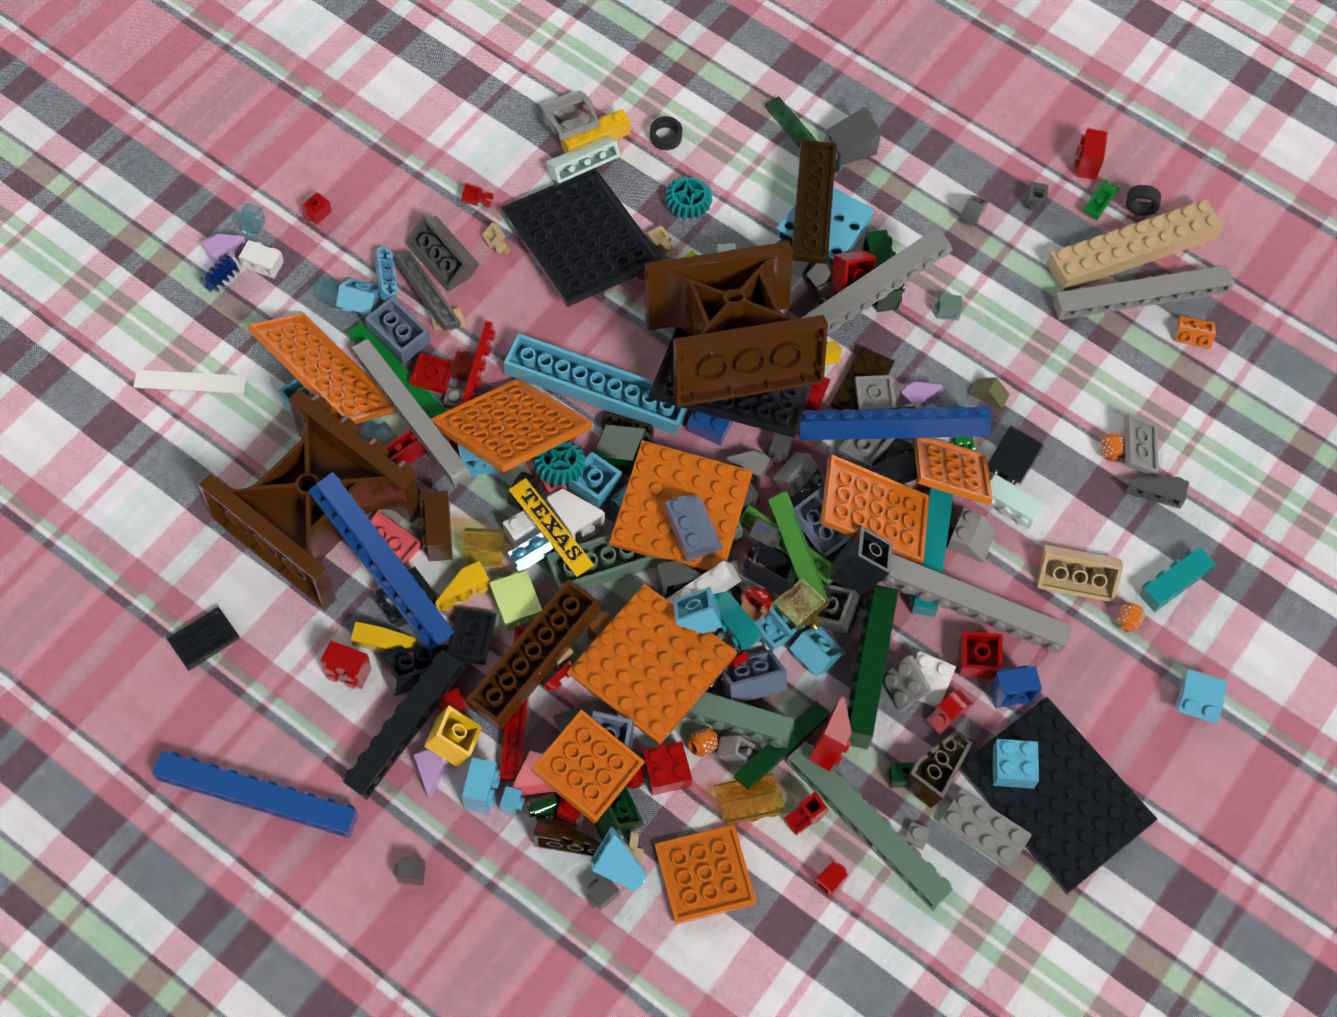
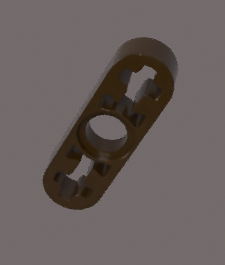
M605 414L601 418V429L603 431L606 423L612 421L610 425L617 426V422H619V426L629 424L633 428L646 429L651 438H653L654 428L649 423L614 414Z

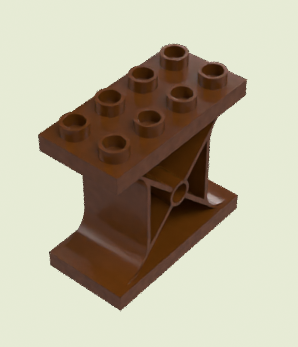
M789 241L644 264L645 322L648 331L676 326L684 329L690 335L673 339V398L677 407L824 383L828 323L824 315L792 319L780 311L781 309L790 308L793 250Z
M298 389L288 400L298 434L302 439L258 482L250 487L243 489L229 488L209 474L199 484V488L215 522L326 611L336 598L327 569L321 564V561L343 537L308 490L333 472L366 515L380 509L392 510L410 524L421 514L418 499L421 491L415 483L418 474L411 465L403 460L396 465L387 458L389 452L379 440L371 438L367 442L358 435L360 429L353 420L347 416H343L340 420L330 413L332 411L330 404L321 395L314 394L310 398Z

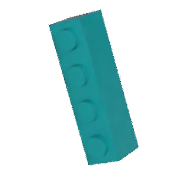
M1201 547L1195 551L1191 549L1184 555L1185 558L1183 560L1177 559L1170 565L1168 571L1162 570L1156 575L1157 579L1153 582L1148 580L1142 586L1143 590L1139 596L1154 613L1214 568L1216 563Z
M729 591L714 594L719 605L722 627L719 629L722 633H726L729 636L730 643L734 647L737 646L740 651H744L760 641V629Z

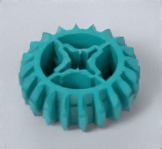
M685 175L683 179L680 176L677 180L673 179L665 192V202L668 210H671L672 214L677 213L678 218L683 216L684 220L687 217L693 220L694 216L699 219L701 214L705 215L706 211H709L712 204L713 193L710 191V185H706V180L701 181L700 177L695 179L693 175L691 178Z
M571 440L534 457V469L537 476H540L541 481L546 480L547 484L552 482L555 487L557 484H561L563 487L565 483H568L571 486L572 481L577 482L579 477H582L586 458L583 455V450L579 449L578 444L573 445ZM546 459L549 460L550 464L547 465L545 463ZM570 460L574 462L573 466L570 465Z

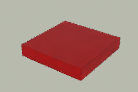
M419 353L409 385L446 394L456 362Z

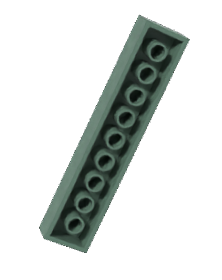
M740 521L738 522L733 542L742 540L743 528ZM612 534L578 544L594 564V566L578 577L557 551L546 554L547 566L557 591L568 579L583 590L655 568L663 560L610 546L609 542Z

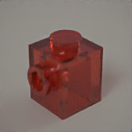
M456 351L451 368L452 379L468 381L475 354L468 351Z

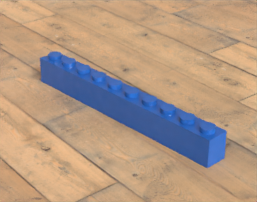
M961 406L956 408L803 411L799 424L800 440L991 436V409L984 406Z
M332 472L308 490L429 651L434 649L454 633L450 624L443 618L438 608L415 581L413 575L405 568L400 558L396 556L390 545L380 535L378 529L358 506L353 496L341 483V480Z
M161 751L152 771V775L157 781L349 839L358 818L357 810L350 804H336L333 799L327 797L323 799L316 798L315 794L306 791L304 793L296 792V789L293 787L284 786L283 788L270 780L263 782L250 774L243 776L230 768L223 770L214 763L207 762V764H203L194 757L183 758L174 751H169L168 753Z

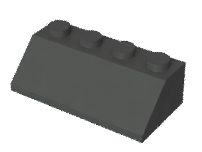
M423 216L405 242L447 291H451L471 278L480 265L437 216Z

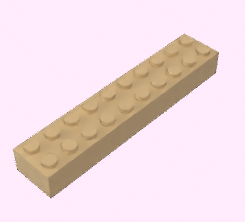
M1207 199L1050 252L1046 265L1059 288L1068 291L1218 239L1224 226Z

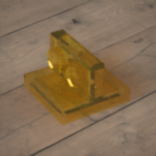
M465 527L464 566L480 561L483 567L503 568L504 529Z
M804 578L773 602L774 606L798 629L806 624L807 626L811 625L815 630L821 626L817 614L829 605L828 601Z

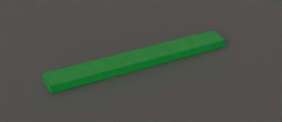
M359 323L346 333L347 337L355 345L365 339L372 343L430 419L447 411L426 389L409 385L412 374L362 323Z

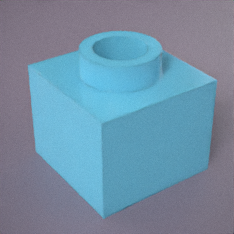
M506 786L500 803V810L517 815L518 809L522 810L525 798H522V790Z

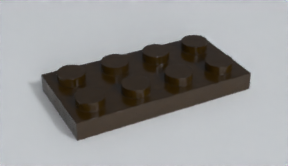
M861 346L831 402V407L838 410H858L855 377L889 375L895 360Z

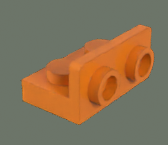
M1179 315L1175 341L1210 349L1216 335L1215 323Z

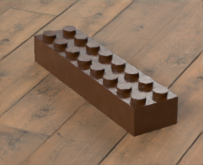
M568 579L466 699L469 708L501 731L601 611L599 600Z

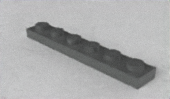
M411 251L394 253L393 260L443 331L460 328L461 321Z

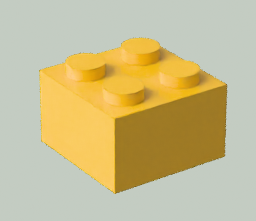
M448 706L436 717L424 747L459 768L471 757L482 726L451 706Z

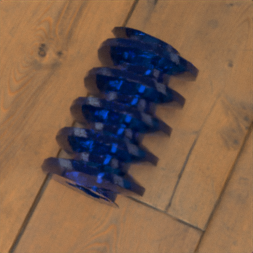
M224 254V257H221L219 262L214 263V267L209 268V272L206 271L204 276L199 277V281L209 292L213 290L219 292L220 290L217 286L219 285L224 288L223 280L229 283L228 275L234 278L233 271L239 273L240 270L236 262L230 256Z

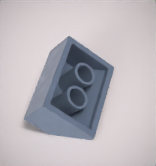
M824 485L794 507V511L803 532L823 557H827L852 537L820 524Z
M681 496L665 502L664 512L686 562L723 549L701 497Z
M771 650L749 655V660L737 666H727L719 675L725 697L740 703L787 690V671Z

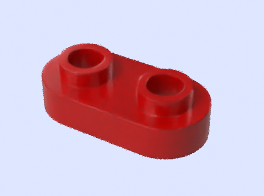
M570 659L543 688L547 692L550 690L555 692L562 685L560 680L565 676L567 678L570 677L567 671L572 667L574 661Z

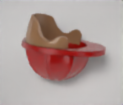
M752 587L741 592V607L753 621L757 622L770 613L772 600L765 589Z

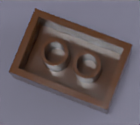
M424 492V500H420L423 516L421 521L424 553L429 556V561L453 560L448 492Z

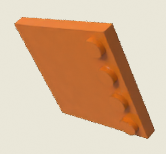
M913 438L918 484L987 505L991 504L993 498L986 454L934 438Z
M581 709L530 771L595 824L645 761Z
M735 825L654 844L675 925L757 905Z

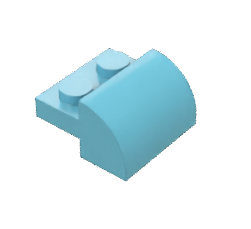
M539 533L510 550L507 554L515 570L521 572L546 557V554L553 553L551 550L553 547L544 538L543 534Z
M782 597L772 602L768 615L757 622L753 621L760 629L761 639L772 652L782 645H788L805 628L803 622Z

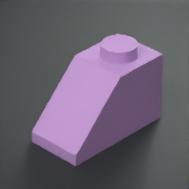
M216 234L202 244L206 255L217 267H220L242 252L246 245V240L243 236Z
M913 382L902 387L898 401L902 405L921 403L923 407H926L940 397L943 386L941 384Z
M428 749L414 754L429 798L433 796L445 773L444 764L447 761Z

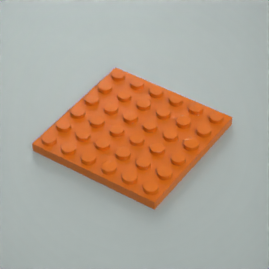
M520 378L431 418V421L442 434L502 473L592 429V421Z
M642 440L609 545L663 561L670 560L672 562L677 560L692 569L702 572L709 571L722 561L727 562L753 471ZM681 496L701 497L723 549L686 562L664 512L665 502Z
M643 584L567 673L622 717L633 719L635 727L661 745L734 659L737 651L711 632L703 634L677 625L675 622L674 605L649 586Z

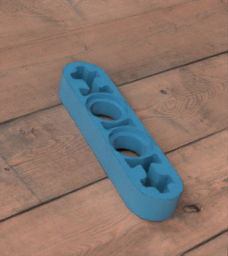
M379 247L374 256L379 295L384 301L389 300L391 297L396 299L398 287L393 254L390 249Z

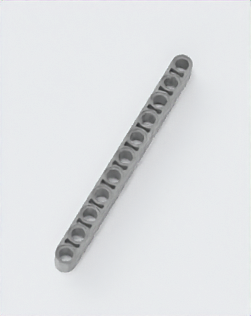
M365 339L351 347L355 358L449 481L455 485L469 477L471 474L465 463L372 343Z

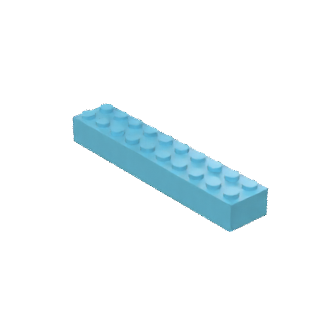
M519 333L504 361V374L520 378L525 382L617 415L649 423L656 429L678 436L689 410L649 399V392L654 382L652 380Z

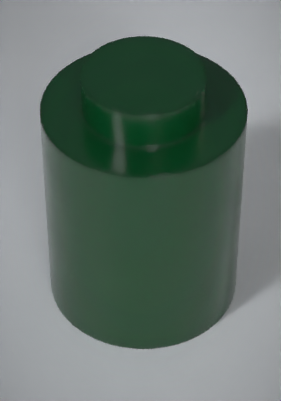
M553 792L530 800V805L527 806L530 817H535L536 820L539 817L544 818V816L556 813L559 808Z

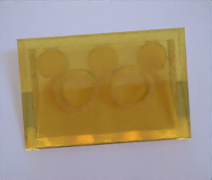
M773 773L764 776L749 791L738 781L713 785L720 815L725 826H733L745 821H756L759 818L768 816L776 817L779 814L785 813L783 793Z

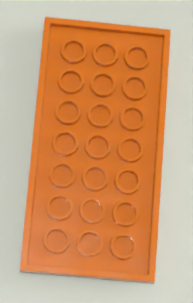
M305 313L250 324L248 331L313 395H321L332 408L330 413L340 420L343 416H347L356 424L397 413L374 381Z

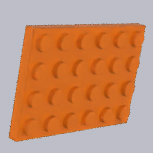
M835 455L828 457L820 524L851 537L862 526L893 544L892 554L917 564L924 561L929 495Z

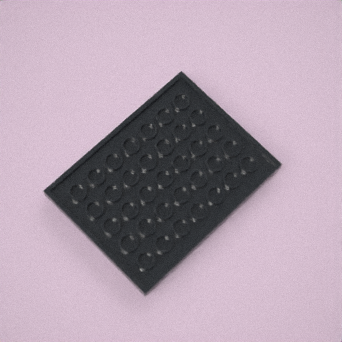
M596 168L501 207L502 214L567 307L645 273V263L664 260Z
M676 327L648 396L649 399L676 406L673 398V339L690 336L682 328ZM812 385L682 406V408L795 438Z
M1047 696L964 760L959 768L960 773L992 809L1032 834L1025 845L1026 849L1066 895L1158 820ZM997 739L1038 742L1039 782L1034 789L993 786V745Z

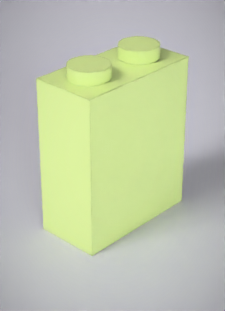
M527 570L516 571L510 576L498 577L490 582V590L506 631L515 628V626L531 623L541 612L542 608Z

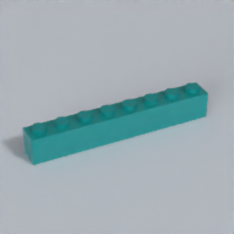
M929 487V492H925L926 495H929L924 561L919 565L943 574L953 494ZM911 594L909 606H912L913 614L935 617L938 610L936 603L923 601L918 596Z

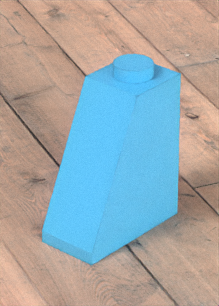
M610 827L590 861L592 871L636 892L638 887L642 886L646 880L644 866L616 830Z

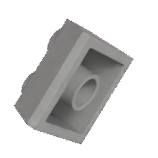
M964 507L947 549L983 563L997 530L982 514Z

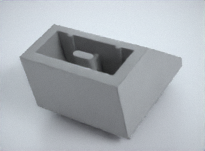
M795 452L773 477L780 490L788 492L789 497L798 491H807L817 484L823 485L826 479L812 456L808 453Z

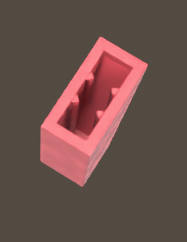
M533 751L529 752L512 786L515 789L522 790L524 797L555 792L530 771L543 754Z

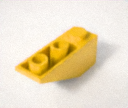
M480 561L460 570L435 602L439 612L447 611L459 602L464 603L472 596L488 591L490 579Z

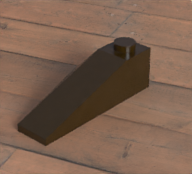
M956 730L919 758L909 773L914 796L929 808L934 807L947 793L973 742Z
M552 816L539 817L533 835L535 847L592 857L601 842L556 820Z

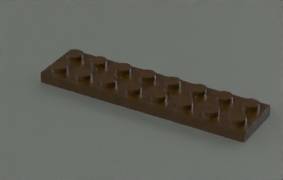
M801 140L792 241L793 261L827 264L837 143Z

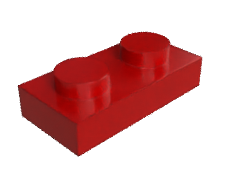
M824 377V383L812 385L805 409L819 410L831 379Z

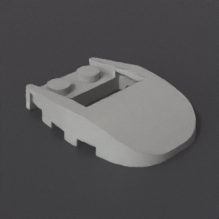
M580 90L541 104L546 126H549L554 134L558 133L560 140L600 126L591 99ZM585 104L590 112L582 114L575 119L566 120L561 124H558L553 116L557 110L559 112L568 111L571 105L582 106Z

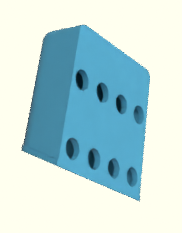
M834 187L828 260L831 261L834 260V254L850 253L854 250L870 226L874 212L871 207ZM795 206L779 226L776 227L777 235L780 239L786 235L793 239Z

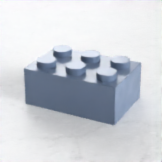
M391 297L365 317L368 331L402 364L406 363L431 343L430 331L394 297Z

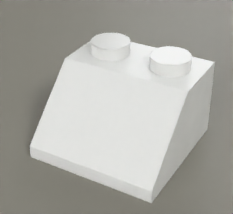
M525 510L503 522L504 534L514 548L542 533Z
M919 651L915 660L932 690L918 701L937 708L945 696L956 666Z

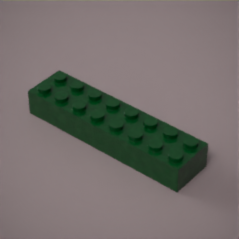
M875 585L874 591H870L867 598L866 613L862 623L863 630L859 639L860 646L852 677L853 684L849 694L850 701L847 706L852 732L848 740L851 742L850 746L868 749L873 738L899 589Z

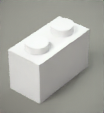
M248 240L239 255L241 267L273 279L284 263L282 253L278 249L269 248L260 242Z

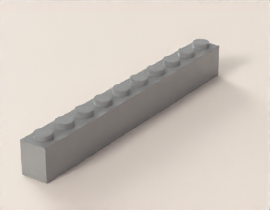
M936 227L802 318L824 315L828 323L827 334L839 329L842 324L854 319L857 314L869 309L872 304L884 299L890 292L899 289L905 282L917 277L920 272L932 267L941 258L947 257L953 251L950 242L941 230Z
M1217 265L1207 269L1198 268L1194 271H1181L1176 274H1163L1157 277L1148 276L1144 279H1130L1126 282H1112L1107 285H1094L1088 288L1080 287L1070 291L1061 290L1055 294L1052 303L1058 320L1229 293L1234 282L1227 265Z
M892 554L890 574L881 580L884 585L896 587L906 594L918 596L923 601H931L941 608L955 611L958 615L968 616L978 623H985L996 630L1008 632L1013 637L1028 640L1033 645L1043 646L1050 652L1060 653L1067 646L1071 625Z

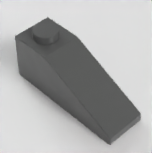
M1172 476L1133 481L1129 483L1125 494L1180 509L1186 500L1189 481L1181 477Z

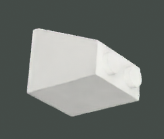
M565 489L553 491L546 498L547 506L577 544L584 543L605 530V513Z

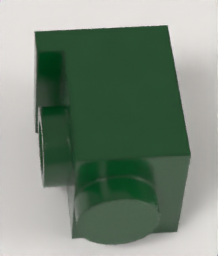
M890 762L888 767L890 788L912 787L909 774L904 775L902 772L908 771L910 773L914 762Z

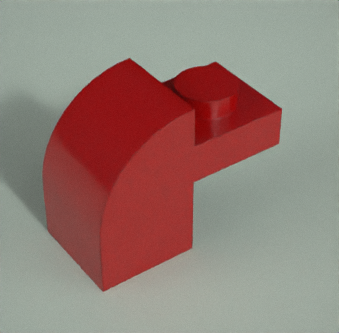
M960 689L956 690L937 706V709L926 721L939 734H942L974 703Z
M816 791L799 803L800 807L784 818L796 836L812 824L815 825L829 811Z

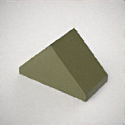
M997 377L976 378L968 393L1002 410L1010 395Z

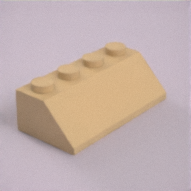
M1044 545L1039 566L1037 588L1114 602L1123 564L1119 558Z

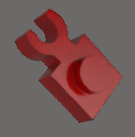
M465 183L460 201L474 206H478L480 202L483 206L490 208L492 202L486 199L492 200L494 194L490 192L481 193L483 188Z

